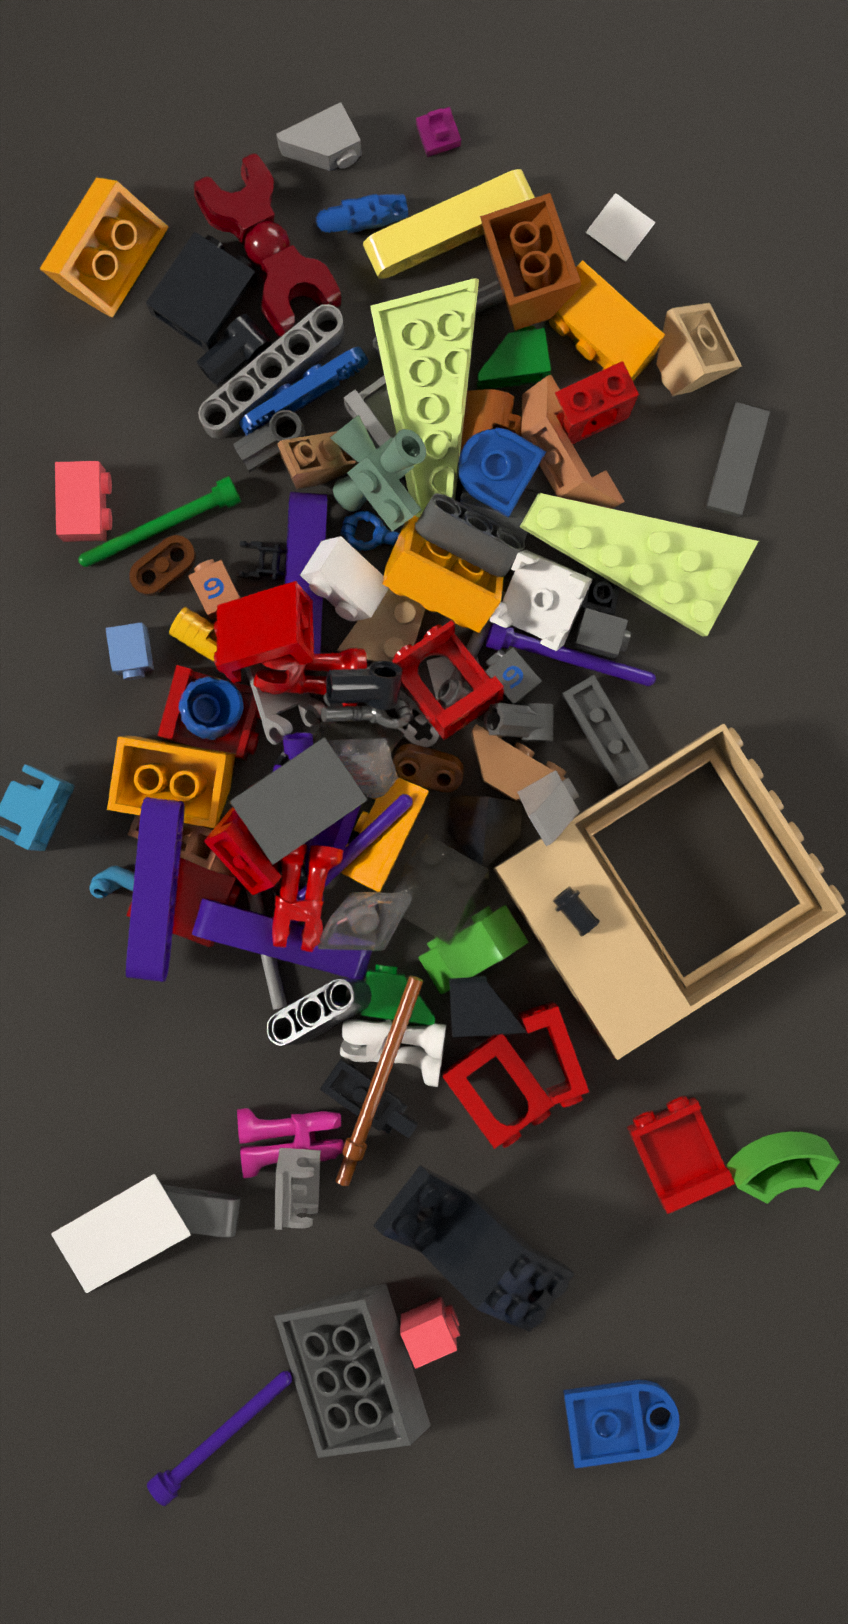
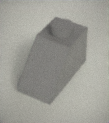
M341 102L276 134L282 156L328 171L337 167L341 169L347 168L354 164L358 157L362 156L361 140Z
M556 770L517 792L528 817L546 846L553 843L580 812L574 802L576 798L580 797L569 777L562 781Z

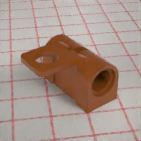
M493 389L467 391L461 451L473 435L488 429H507L523 438L521 435L522 417L512 414L513 395Z

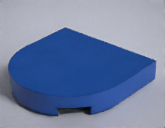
M496 428L481 431L473 435L461 451L458 461V473L461 483L472 497L509 518L546 451L507 429Z

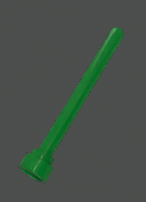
M227 476L216 482L217 486L211 488V493L80 554L78 558L79 564L83 567H89L218 505L220 508L226 505L228 508H231L241 503V498L230 476Z

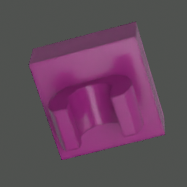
M450 107L440 108L416 118V126L427 157L461 146V138Z

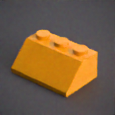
M96 177L41 265L40 270L67 292L113 318L169 227L118 181Z
M582 260L576 267L581 287L550 318L549 324L559 335H568L576 343L575 346L578 352L588 360L594 359L603 367L602 370L623 361L634 381L655 358L665 334Z
M416 516L412 517L403 525L387 561L382 584L387 586L393 593L401 596L405 595L420 603L425 609L431 612H438L452 619L460 627L470 628L480 633L501 602L503 577L492 575L422 538L415 529V523L419 518Z
M119 736L107 810L140 815L145 797L183 801L185 807L184 823L215 828L220 820L231 788L236 753L136 736Z
M388 774L386 780L378 779L370 795V798L376 801L370 813L363 810L354 830L360 834L402 794L411 796L413 800L412 806L341 872L377 892L382 891L429 794L428 790L392 774Z

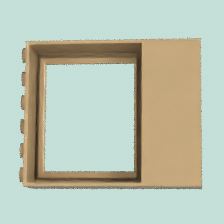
M725 724L708 731L577 814L550 845L546 846L543 840L539 838L493 868L608 1052L617 1060L846 915L841 907L845 903L842 895L834 885H827L821 875L824 872L822 864L813 853L808 855L800 843L804 840L801 831L792 821L788 823L781 813V810L784 809L781 800L773 790L767 791L760 780L764 777L760 767L753 759L747 760L740 749L743 746L740 736L734 728L728 729ZM710 761L798 898L800 904L683 977L593 835ZM569 886L574 891L579 890V898L594 916L600 920L596 927L582 937L561 911L556 912L555 910L556 904L553 902V899Z

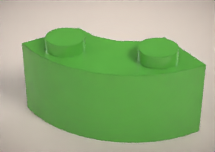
M506 905L495 911H492L490 906H487L470 917L473 921L471 925L451 937H448L446 932L427 943L430 950L418 958L440 994L450 990L449 979L473 977L505 959L528 943Z
M791 1131L775 1133L755 1140L734 1155L726 1166L738 1189L768 1204L779 1193L791 1188L807 1187L819 1191L840 1161L826 1139L810 1133Z

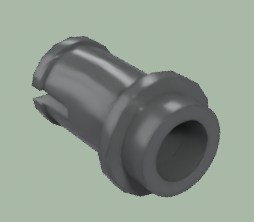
M448 679L441 685L438 698L442 700L444 706L450 707L472 691L464 688L461 681Z

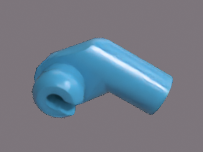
M111 866L92 878L89 886L90 893L95 898L101 899L121 887L133 891L135 872L119 866Z

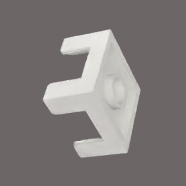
M521 551L517 554L511 568L515 572L504 599L493 612L490 621L504 628L513 625L543 639L540 644L557 651L566 642L592 579L531 551Z

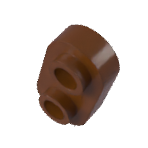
M173 535L167 537L133 564L129 573L132 586L136 591L145 596H155L161 593L193 567L196 561L195 548L183 536ZM177 550L184 552V558L179 562L172 560V555ZM147 573H155L156 579L152 584L144 583V576Z
M416 744L400 746L396 750L391 764L392 771L396 777L440 792L456 790L461 785L464 776V765L458 757ZM404 764H412L415 769H408ZM439 774H448L450 779H443Z

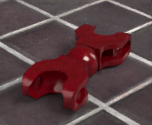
M252 153L242 158L241 177L246 187L241 191L233 193L224 191L211 177L206 176L194 182V197L210 226L222 232L234 234L242 245L245 244L248 258L256 266L261 267L260 276L264 281L261 310L278 336L282 337L295 323V315L289 303L293 298L305 296L312 298L319 306L330 304L339 308L341 307L342 297L340 289L328 267L319 260L300 255L294 245L290 246L287 231L274 222L275 213L271 208L274 179L261 158L256 153Z

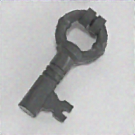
M326 693L323 698L329 707H322L321 719L323 722L369 720L371 723H379L382 726L393 729L402 728L407 725L414 716L408 702L405 700H398L397 706L394 707L399 719H388L383 716L382 710L369 705L343 706L342 703L329 704Z

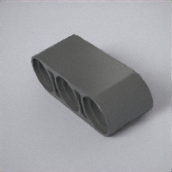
M434 494L415 523V529L422 538L497 577L506 576L513 566L517 554L525 548V542L517 533L444 494Z
M162 1185L190 1233L217 1237L236 1236L241 1201L239 1196Z

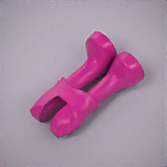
M237 1109L240 1144L295 1135L293 1143L269 1146L241 1145L243 1178L257 1176L262 1167L277 1163L280 1148L321 1150L320 1161L336 1159L342 1153L344 1147L342 1139L319 1141L315 1139V1131L341 1127L340 1113L320 1111L291 1114V1118L265 1120L258 1119L251 1109Z

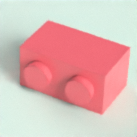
M99 461L55 462L56 535L63 542L107 541V530H112V512L110 508H106V494H111L112 492L111 474L106 472V469Z
M442 1297L401 1314L400 1334L415 1369L457 1351L456 1337L461 1336L458 1328L460 1323L453 1306L445 1307Z

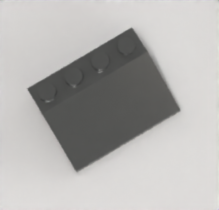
M387 1284L355 1289L278 1313L274 1316L318 1458L410 1446L431 1426L407 1348L400 1334V1326Z

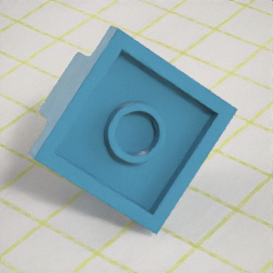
M24 764L23 772L44 782L41 789L32 785L25 786L16 781L10 782L0 803V816L20 825L21 831L18 833L0 825V836L15 842L16 845L27 850L45 851L75 785L33 766Z

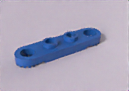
M354 347L324 366L317 364L309 368L303 374V379L293 385L287 383L280 386L273 392L271 399L248 412L240 420V427L247 436L270 422L272 416L279 411L290 410L294 413L340 385V380L349 379L350 376H354V371L359 373V369L365 368L369 359L361 347Z

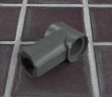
M282 410L274 414L270 422L235 442L233 446L251 473L280 455L277 443L285 439L306 436V431L296 413L290 410ZM286 423L295 424L297 429L294 435L288 438L279 436L281 426Z
M544 703L521 705L490 704L488 711L484 714V727L487 728L489 735L517 737L521 738L520 741L553 742L554 705Z

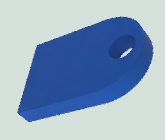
M631 1380L563 1390L575 1469L651 1458L666 1451L677 1436L679 1430L677 1406L668 1391L655 1382ZM659 1407L666 1408L670 1412L668 1421L662 1425H656L650 1421L652 1411Z

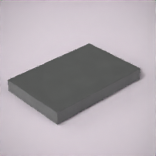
M324 737L232 799L230 803L273 865L366 802L367 798Z

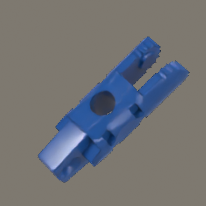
M372 194L357 199L341 200V205L320 210L317 213V220L315 222H317L318 228L321 231H325V233L346 230L347 234L365 229L381 228L408 217L406 197L404 194Z

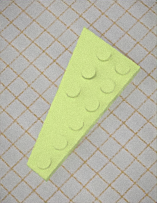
M476 278L370 306L396 434L402 429L412 430L420 436L426 447L424 461L414 465L415 467L405 474L408 493L421 508V511L415 515L418 518L434 494H444L454 500L456 498L458 461L461 452L479 279Z
M542 493L536 496L520 525V528L702 637L708 636L758 543L756 540Z

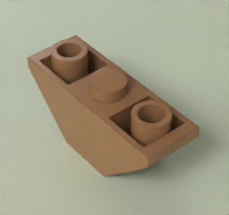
M337 431L285 439L277 443L281 457L296 489L322 485L346 474L358 464L356 460L330 439Z
M477 724L474 726L471 735L483 783L513 801L521 800L517 793L518 791L555 770L562 781L566 779L564 778L566 774L564 769L550 761H547L545 765L533 759L535 752L523 744L516 742L513 747L502 740L503 736L489 735L486 727L483 726L482 728Z

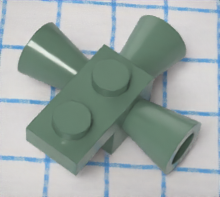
M358 415L330 437L358 462L355 467L347 472L349 476L337 480L334 484V497L342 508L355 512L368 500L392 532L421 511V508L399 481L400 478L415 467L414 465L423 462L426 457L425 444L418 434L409 429H402L394 438L391 437L376 449Z

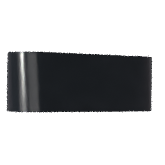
M361 979L332 980L272 1015L267 1023V1035L271 1042L276 1045L304 1044L364 1011L371 1002V989ZM348 988L351 993V999L349 1003L346 1000V991ZM318 1006H320V1008H321V1017H320V1019H319L318 1016H317V1008H318ZM289 1023L292 1025L291 1035L288 1030Z

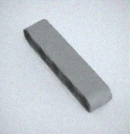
M330 304L318 306L201 404L198 412L200 422L206 433L216 439L229 436L240 427V420L248 412L271 399L273 392L280 386L293 383L335 348L344 337L343 317L340 310ZM325 320H331L337 324L336 328L330 332L321 331L318 327ZM297 343H304L309 346V350L303 355H295L291 352V348ZM270 366H277L282 369L279 376L272 379L263 376V373ZM242 389H250L254 392L253 397L246 402L235 399L236 394ZM214 412L226 414L225 420L219 425L208 423L210 415Z

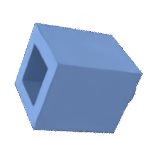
M142 622L106 628L112 672L118 676L123 675V680L144 678L146 671L154 670L148 628Z

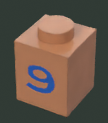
M213 559L204 561L194 568L195 573L188 575L211 620L217 618V605L241 598L222 560L214 562Z

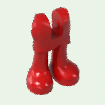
M354 647L339 653L314 654V662L300 665L291 654L262 662V664L268 668L286 670V672L260 670L255 675L253 685L262 692L274 695L283 694L284 692L301 695L303 693L325 695L326 676L305 675V670L329 672V670L367 669L366 652L362 648ZM342 703L343 706H357V703Z
M303 844L280 860L282 864L280 896H276L275 901L276 908L272 924L273 946L286 948L287 938L291 927H289L290 920L302 921L305 923L304 929L301 932V950L313 952L315 947L320 944L323 932L321 913L324 904L322 898L329 870L341 863L344 850L328 846H310L304 900L297 901L300 876L307 845Z

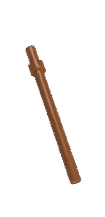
M409 976L352 1136L347 1138L342 1150L344 1158L335 1180L342 1186L350 1185L358 1161L363 1160L367 1149L365 1141L423 984V980L418 977Z

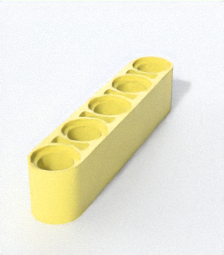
M521 169L512 170L372 234L363 242V247L378 278H389L483 235L484 231L480 216L535 197Z

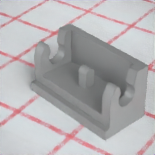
M280 1148L276 1169L275 1229L282 1230V1227L309 1228L313 1225L312 1218H300L297 1214L318 1213L321 1150Z

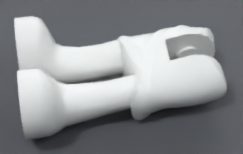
M360 1019L344 1021L342 1025V1037L344 1040L341 1044L340 1055L354 1062H378L392 1026V1021L390 1019L379 1022ZM435 1023L427 1026H407L401 1043L409 1045H400L394 1063L410 1064L420 1068L424 1083L428 1086L438 1087L446 1025Z

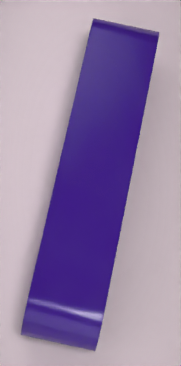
M290 492L285 584L297 581L313 600L314 654H320L323 597L315 594L310 589L309 583L300 574L321 541H324L326 538L327 494Z
M145 797L142 803L126 957L127 978L165 982L167 979L185 807L183 801Z
M202 898L192 935L364 981L374 945L323 931L320 944L315 947L313 952L302 951L301 932L304 929V925L290 922L289 927H291L287 938L286 948L275 947L272 940L274 917Z

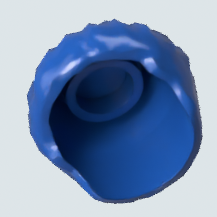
M209 676L191 682L182 693L178 702L181 721L185 724L187 730L202 739L208 738L209 740H216L231 733L240 721L244 709L242 695L235 685L230 681Z

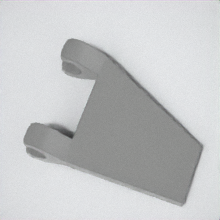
M262 663L245 667L266 738L271 744L281 743L283 736L292 732L293 727L291 723L278 714L297 705L302 721L306 726L313 727L319 723V719L316 717L321 718V709L326 706L322 702L310 697L308 693L301 695L284 692L283 694L274 695L262 692L253 685L255 675L260 670L286 672V670L271 669Z

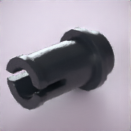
M569 886L553 899V902L556 904L555 910L556 912L561 911L582 937L596 927L600 920L594 916L579 898V890L574 891Z

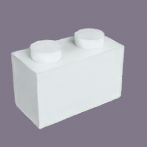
M341 536L321 541L300 574L309 583L310 589L315 594L326 598L336 607L335 611L337 614L349 621L371 618L389 589L382 584L384 576Z

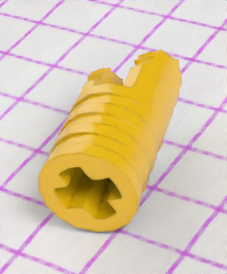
M184 607L172 623L169 635L214 661V653L217 651V636L214 624L189 608Z

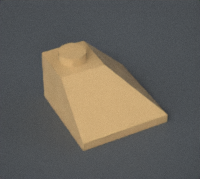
M710 303L676 307L667 311L663 328L665 336L659 348L656 364L662 374V382L670 390L672 396L693 392L742 367Z

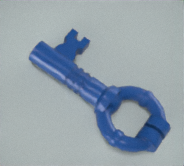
M370 511L356 512L351 516H346L340 532L346 541L358 551L372 550L383 543L394 546L400 534L396 531L388 530L381 519ZM359 520L370 521L374 524L375 530L371 541L363 542L354 538Z

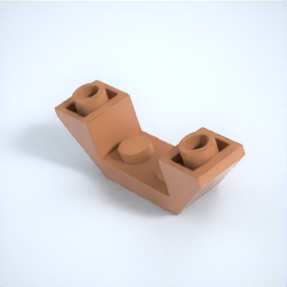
M548 375L522 394L521 435L527 441L546 451L539 466L557 497L614 509L625 501L607 470L594 477L590 476L556 415L562 412V408L555 396V392L560 389L552 375Z

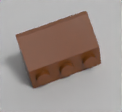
M548 193L480 216L486 243L515 330L550 319L581 287V281L552 196Z

